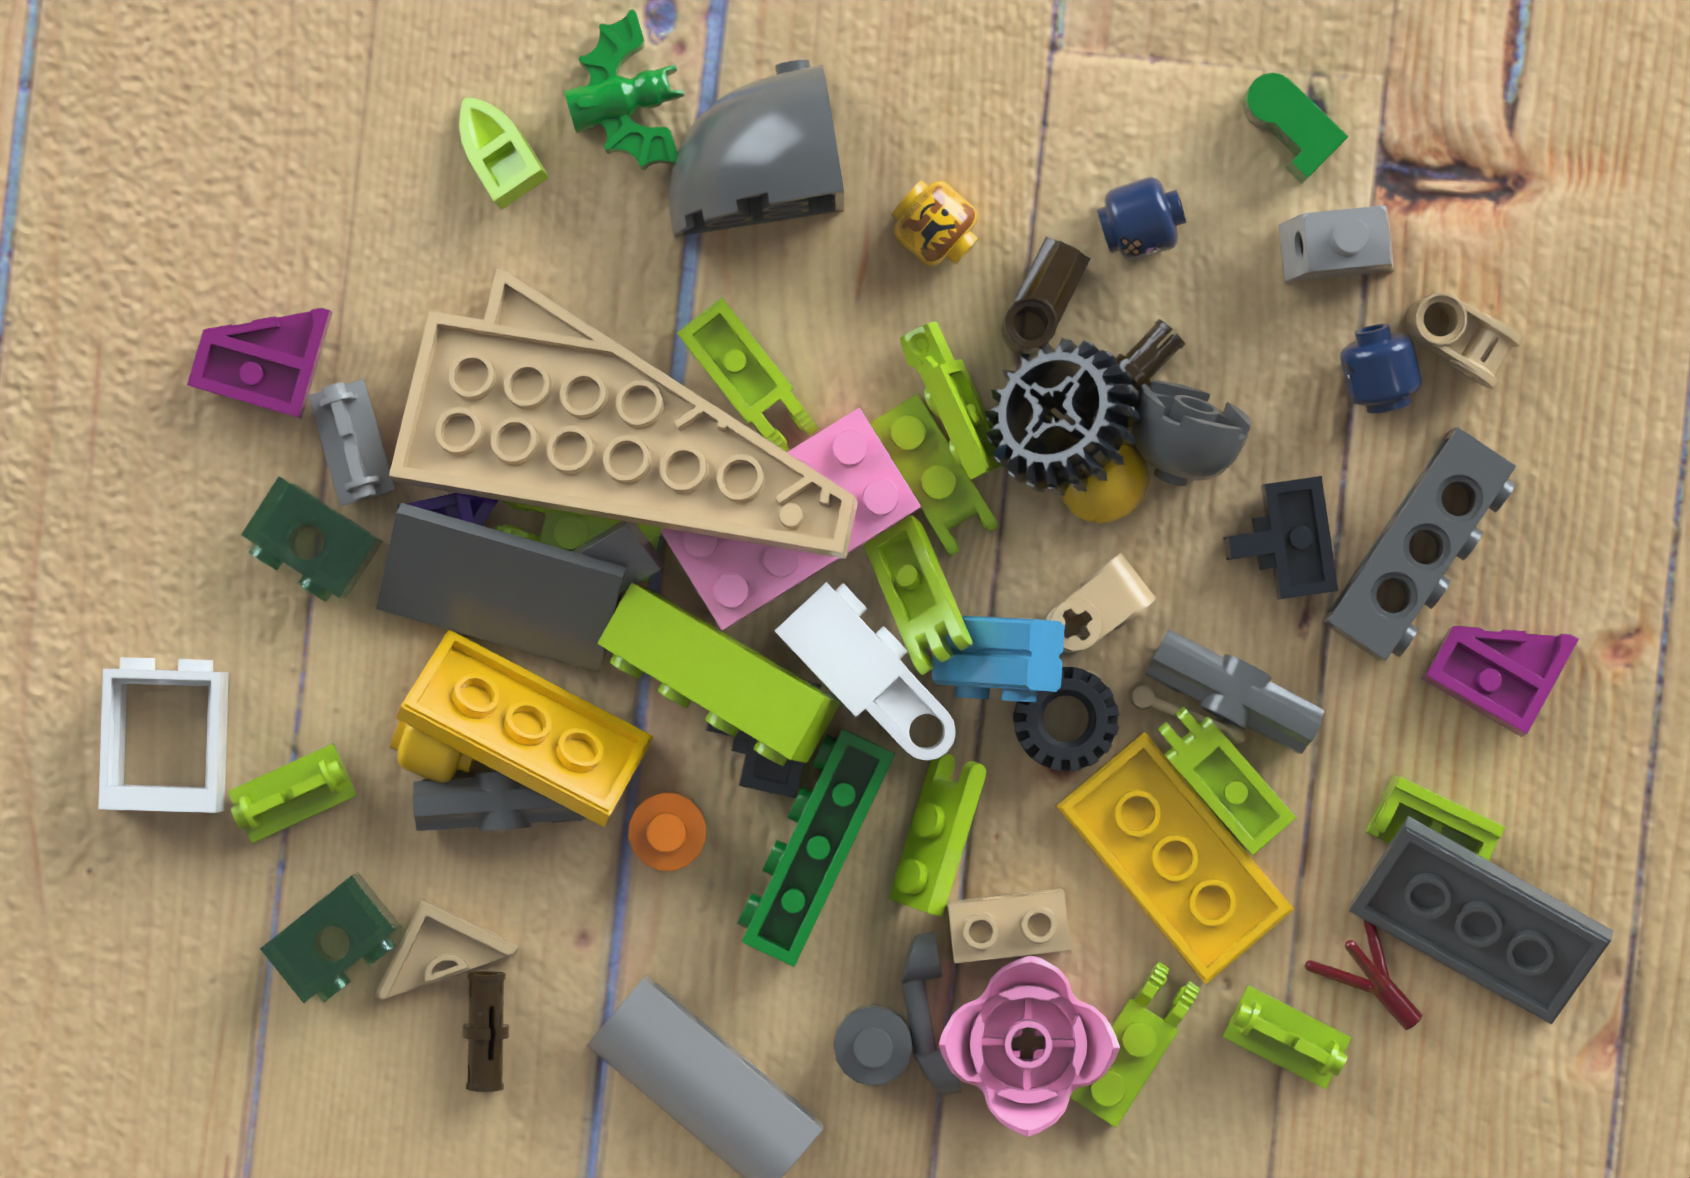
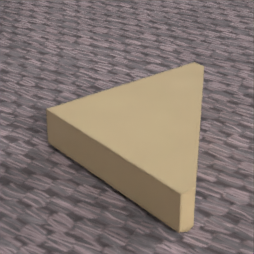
M422 899L374 997L385 1000L389 997L516 954L519 945Z

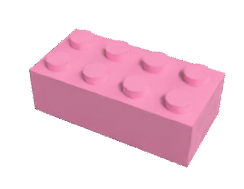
M860 407L787 452L854 495L858 501L847 555L921 509V505ZM667 528L660 531L722 631L732 627L841 559Z

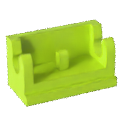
M1392 775L1365 832L1390 844L1409 816L1489 861L1506 827L1401 776Z

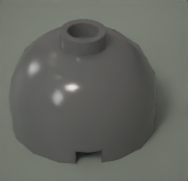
M1152 381L1150 389L1145 383L1141 386L1139 392L1140 401L1134 406L1140 413L1141 423L1132 426L1131 430L1135 436L1137 444L1135 446L1142 458L1156 467L1154 475L1169 484L1186 486L1188 479L1207 480L1221 475L1232 465L1245 445L1252 422L1247 414L1229 402L1226 403L1223 412L1206 402L1210 397V394L1178 383Z

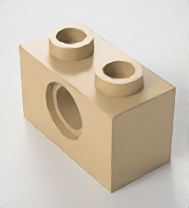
M1062 888L950 900L947 902L954 963L1071 950L1065 891Z

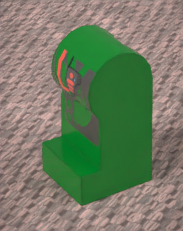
M1273 72L1262 74L1252 82L1244 94L1242 105L1245 116L1256 127L1270 129L1296 156L1286 169L1301 184L1349 137L1304 92L1282 74Z

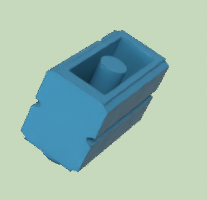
M962 616L972 639V645L961 651L956 647L950 635H948L946 638L953 657L941 663L933 655L934 668L932 680L935 684L955 685L954 697L989 699L990 688H1002L1001 700L1037 702V691L1057 692L1061 688L1062 660L1059 659V655L1063 653L1065 626L1061 621Z

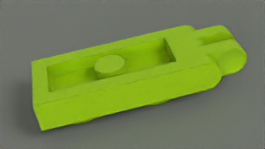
M1183 706L1175 714L1190 732L1181 739L1167 722L1158 728L1159 732L1172 745V748L1164 755L1253 856L1297 817L1208 716L1198 723Z

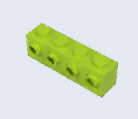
M632 582L597 643L614 653L610 663L616 668L637 679L641 678L643 672L647 673L661 682L657 689V692L686 708H688L691 701L697 703L709 711L705 718L708 723L736 737L739 730H742L758 740L753 748L756 752L782 766L785 765L788 759L803 763L808 762L841 704V701L656 591Z

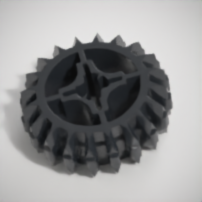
M1062 338L1056 350L1050 344L1039 347L1038 357L1034 359L1028 354L1019 353L1022 367L1016 373L1013 370L1002 369L1004 378L1008 381L1004 389H990L992 398L999 403V406L985 411L987 420L994 426L985 434L988 437V441L996 448L993 454L997 462L1004 468H1007L1009 470L1008 474L1017 482H1023L1024 484L1027 482L1031 489L1044 493L1049 488L1054 494L1065 496L1070 484L1077 491L1087 492L1088 477L1091 475L1099 481H1107V472L1104 468L1112 461L1117 465H1125L1123 456L1118 452L1121 446L1137 445L1135 436L1127 429L1141 423L1140 413L1133 407L1140 401L1138 391L1130 385L1133 380L1129 371L1122 365L1119 366L1118 360L1109 351H1104L1103 349L1099 351L1093 343L1086 342L1085 340L1077 346L1072 340ZM1054 408L1063 415L1067 414L1076 422L1075 425H1070L1063 418L1060 420L1051 410ZM1097 409H1098V414H1097L1096 420H1095V422H1094V424H1093V417H1094L1095 412H1096Z

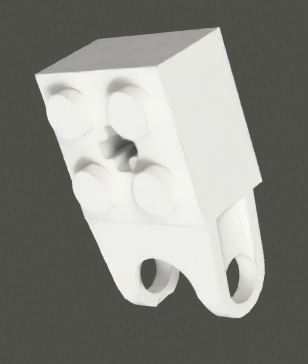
M826 582L785 620L775 632L855 717L866 709L896 742L914 758L927 761L938 759L947 753L954 743L956 734L954 721L948 711L900 660L908 651L884 626L877 633H874L866 625L860 616L867 608L844 583L834 591ZM922 714L936 716L942 725V736L931 747L924 748L915 745L909 735L912 721Z

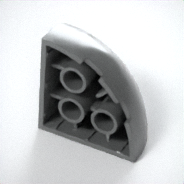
M794 60L775 65L776 75L751 82L728 93L712 104L696 120L681 142L677 151L676 163L672 166L668 200L673 238L844 211V187L823 65L810 67L809 60Z

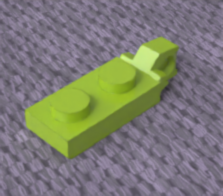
M937 321L920 326L900 337L907 365L917 368V373L921 375L926 386L924 390L926 402L933 414L941 418L951 439L949 441V449L955 463L962 470L966 471L969 480L1003 467L997 462L993 454L996 448L988 441V437L985 434L994 426L987 420L986 409L962 358L954 359Z

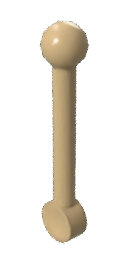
M1145 685L1135 688L1131 695L1132 704L1140 710L1152 707L1177 717L1175 713L1182 708L1155 697L1154 691ZM1188 710L1198 723L1206 718ZM1212 720L1234 746H1239L1244 742L1246 737L1244 729L1232 724L1227 726Z

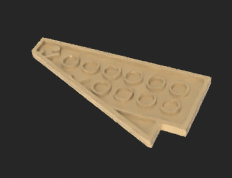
M496 269L484 320L433 311L428 312L389 477L394 482L846 559L858 505L854 495L507 271Z

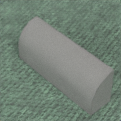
M647 974L587 1044L591 1050L743 1178H782L823 1130V1123Z

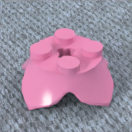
M1032 955L1018 958L1001 967L991 977L986 991L979 998L963 1004L952 1014L939 1041L942 1057L950 1071L962 1082L980 1088L984 1093L989 1110L996 1119L1014 1132L1026 1137L1040 1133L1055 1124L1066 1111L1072 1092L1079 1087L1094 1084L1102 1078L1115 1061L1120 1049L1117 1037L1107 1018L1095 1007L1078 1000L1073 995L1068 979L1059 968L1042 958ZM1026 1027L1035 1028L1034 1035L1043 1036L1044 1038L1043 1047L1033 1048L1032 1057L1029 1058L1020 1057V1048H1011L1012 1038L1021 1036L1022 1028Z

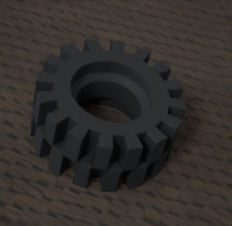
M1062 667L1061 688L1057 692L1037 691V702L1015 701L1016 705L1013 712L1015 735L1030 758L1053 770L1076 771L1095 764L1099 761V758L1105 753L1107 754L1112 747L1111 744L1115 735L1117 736L1119 709L1113 698L1112 691L1101 681L1102 679L1081 668ZM1060 696L1077 698L1084 704L1088 712L1089 719L1085 732L1079 738L1069 742H1062L1052 738L1046 731L1043 723L1045 708L1053 699Z

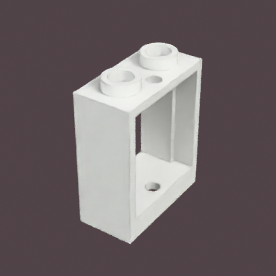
M120 657V669H103L98 809L217 813L225 810L229 672H213V660L178 659L177 671L155 670V658ZM127 684L208 686L205 787L124 785Z

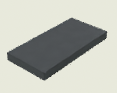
M401 503L396 512L376 609L599 673L606 649L597 643L616 611L627 567Z
M1409 816L1351 901L1349 908L1351 913L1550 1024H1553L1607 948L1613 934V930Z

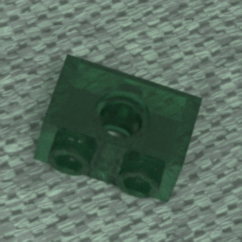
M278 476L241 536L254 543L249 550L252 556L277 571L284 562L302 574L297 583L298 585L325 602L329 600L332 594L338 598L347 599L383 543V540L290 480ZM314 526L322 533L324 546L317 557L306 560L298 554L295 541L301 530Z
M358 872L351 875L261 947L260 950L303 1003H306L316 995L325 1003L351 982L344 972L363 958L370 967L394 948L397 944L390 936L402 926ZM326 927H339L348 935L349 950L344 957H331L322 949L320 940L322 932Z

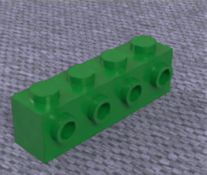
M842 728L838 738L826 734L812 766L822 770L813 791L801 787L787 819L797 823L787 844L776 840L762 869L763 872L772 876L762 897L751 892L737 922L738 925L747 928L742 938V943L795 967L894 759V752Z

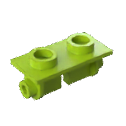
M334 743L228 791L234 805L231 808L234 820L240 829H245L251 844L358 796Z
M1247 985L1222 1035L1223 1038L1324 1089H1327L1333 1075L1338 1076L1347 1060V1055L1344 1053L1352 1037Z

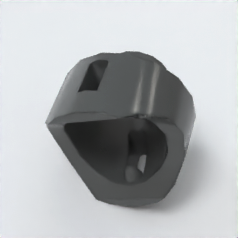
M880 1004L860 1006L847 1014L837 1027L834 1038L836 1061L842 1071L858 1083L870 1086L886 1084L900 1076L909 1063L912 1052L910 1029L903 1017L889 1006Z

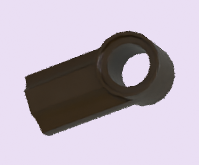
M1045 237L1011 307L1003 319L1001 331L1002 338L1007 347L1018 354L1034 355L1039 352V347L1049 344L1091 258L1062 241ZM1031 312L1039 316L1044 323V335L1037 340L1023 339L1014 329V318L1017 315Z

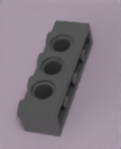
M1459 427L1449 430L1321 622L1379 661L1387 660L1391 653L1400 657L1418 632V628L1411 623L1423 605L1432 609L1448 588L1451 580L1445 577L1444 574L1457 556L1464 561L1479 542L1483 532L1476 528L1488 508L1496 513L1511 494L1515 483L1508 478L1516 468V465ZM1450 483L1462 486L1468 493L1469 505L1461 516L1451 515L1442 505V492ZM1418 531L1430 534L1437 544L1435 558L1426 565L1416 562L1409 552V542ZM1387 579L1398 582L1405 592V601L1402 607L1394 613L1383 610L1376 598L1378 587Z

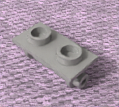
M362 379L348 384H344V382L335 383L323 387L320 392L308 395L340 506L396 491L394 481L389 477L390 467L365 380Z

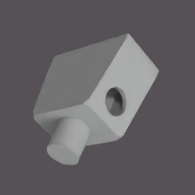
M1386 206L1304 213L1279 224L1284 282L1395 271L1389 213ZM1301 236H1302V240H1303V256H1302L1301 247H1300V237H1301Z

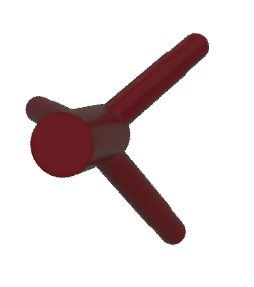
M1364 920V927L1373 963L1355 941H1346L1345 949L1368 979L1313 960L1305 963V968L1309 972L1374 994L1405 1030L1414 1027L1423 1016L1390 979L1377 927Z

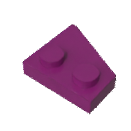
M317 308L299 314L282 317L273 316L244 324H230L203 329L187 385L302 419L333 312L328 309Z
M1453 626L1448 629L1421 679L1518 736L1523 737L1528 734L1579 638L1572 634L1551 636L1526 634V631L1503 629L1497 632L1484 631L1482 628Z

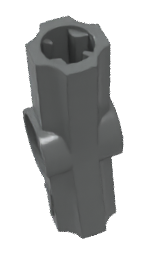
M1169 629L1146 672V675L1155 681L1200 702L1198 705L1200 708L1217 718L1241 729L1248 727L1297 754H1303L1306 747L1313 741L1325 711L1314 703L1292 693V691H1288L1270 682L1272 677L1257 667L1228 654L1222 657Z

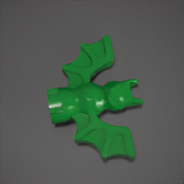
M632 9L629 10L622 20L614 24H600L598 44L590 53L579 57L580 65L590 75V82L587 86L564 91L576 133L590 130L597 126H602L605 129L607 140L604 148L607 154L613 152L626 153L635 159L641 170H646L648 166L658 163L673 166L676 163L678 153L671 130L667 127L642 126L633 122L630 117L639 108L652 109L659 107L664 102L673 101L685 96L683 90H671L668 76L677 71L676 65L666 66L654 71L645 70L631 79L617 76L622 64L629 57L641 51L645 45L636 11Z

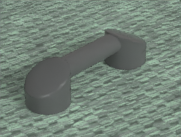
M935 932L917 934L914 937L903 967L901 983L914 1058L931 1084L942 1095L961 1093L960 1079L950 1071L940 1049H936L925 980L941 978L942 973Z

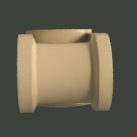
M1435 293L1415 301L1409 308L1405 318L1406 330L1414 342L1448 362L1452 368L1468 379L1489 389H1493L1497 383L1494 375L1511 347H1518L1523 340L1519 333L1506 324L1479 312L1456 296L1448 293ZM1430 305L1441 307L1449 317L1448 329L1442 336L1431 334L1424 325V314Z
M1119 553L1080 584V588L1056 605L1048 613L1045 620L1061 621L1065 626L1066 622L1062 616L1063 613L1069 618L1080 615L1084 619L1085 624L1079 629L1083 636L1082 640L1076 635L1067 639L1064 637L1063 653L1076 654L1093 646L1113 629L1117 630L1155 601L1156 597L1122 553Z

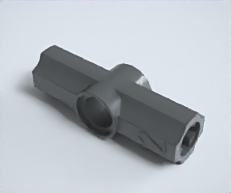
M497 771L476 772L475 777L453 778L446 783H437L429 779L413 782V810L416 831L478 827L479 831L529 828L531 823L538 822L557 823L587 819Z

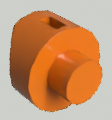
M661 792L648 797L635 809L629 822L628 838L633 852L645 865L656 870L675 871L688 866L701 854L707 840V823L702 810L693 799L679 792Z

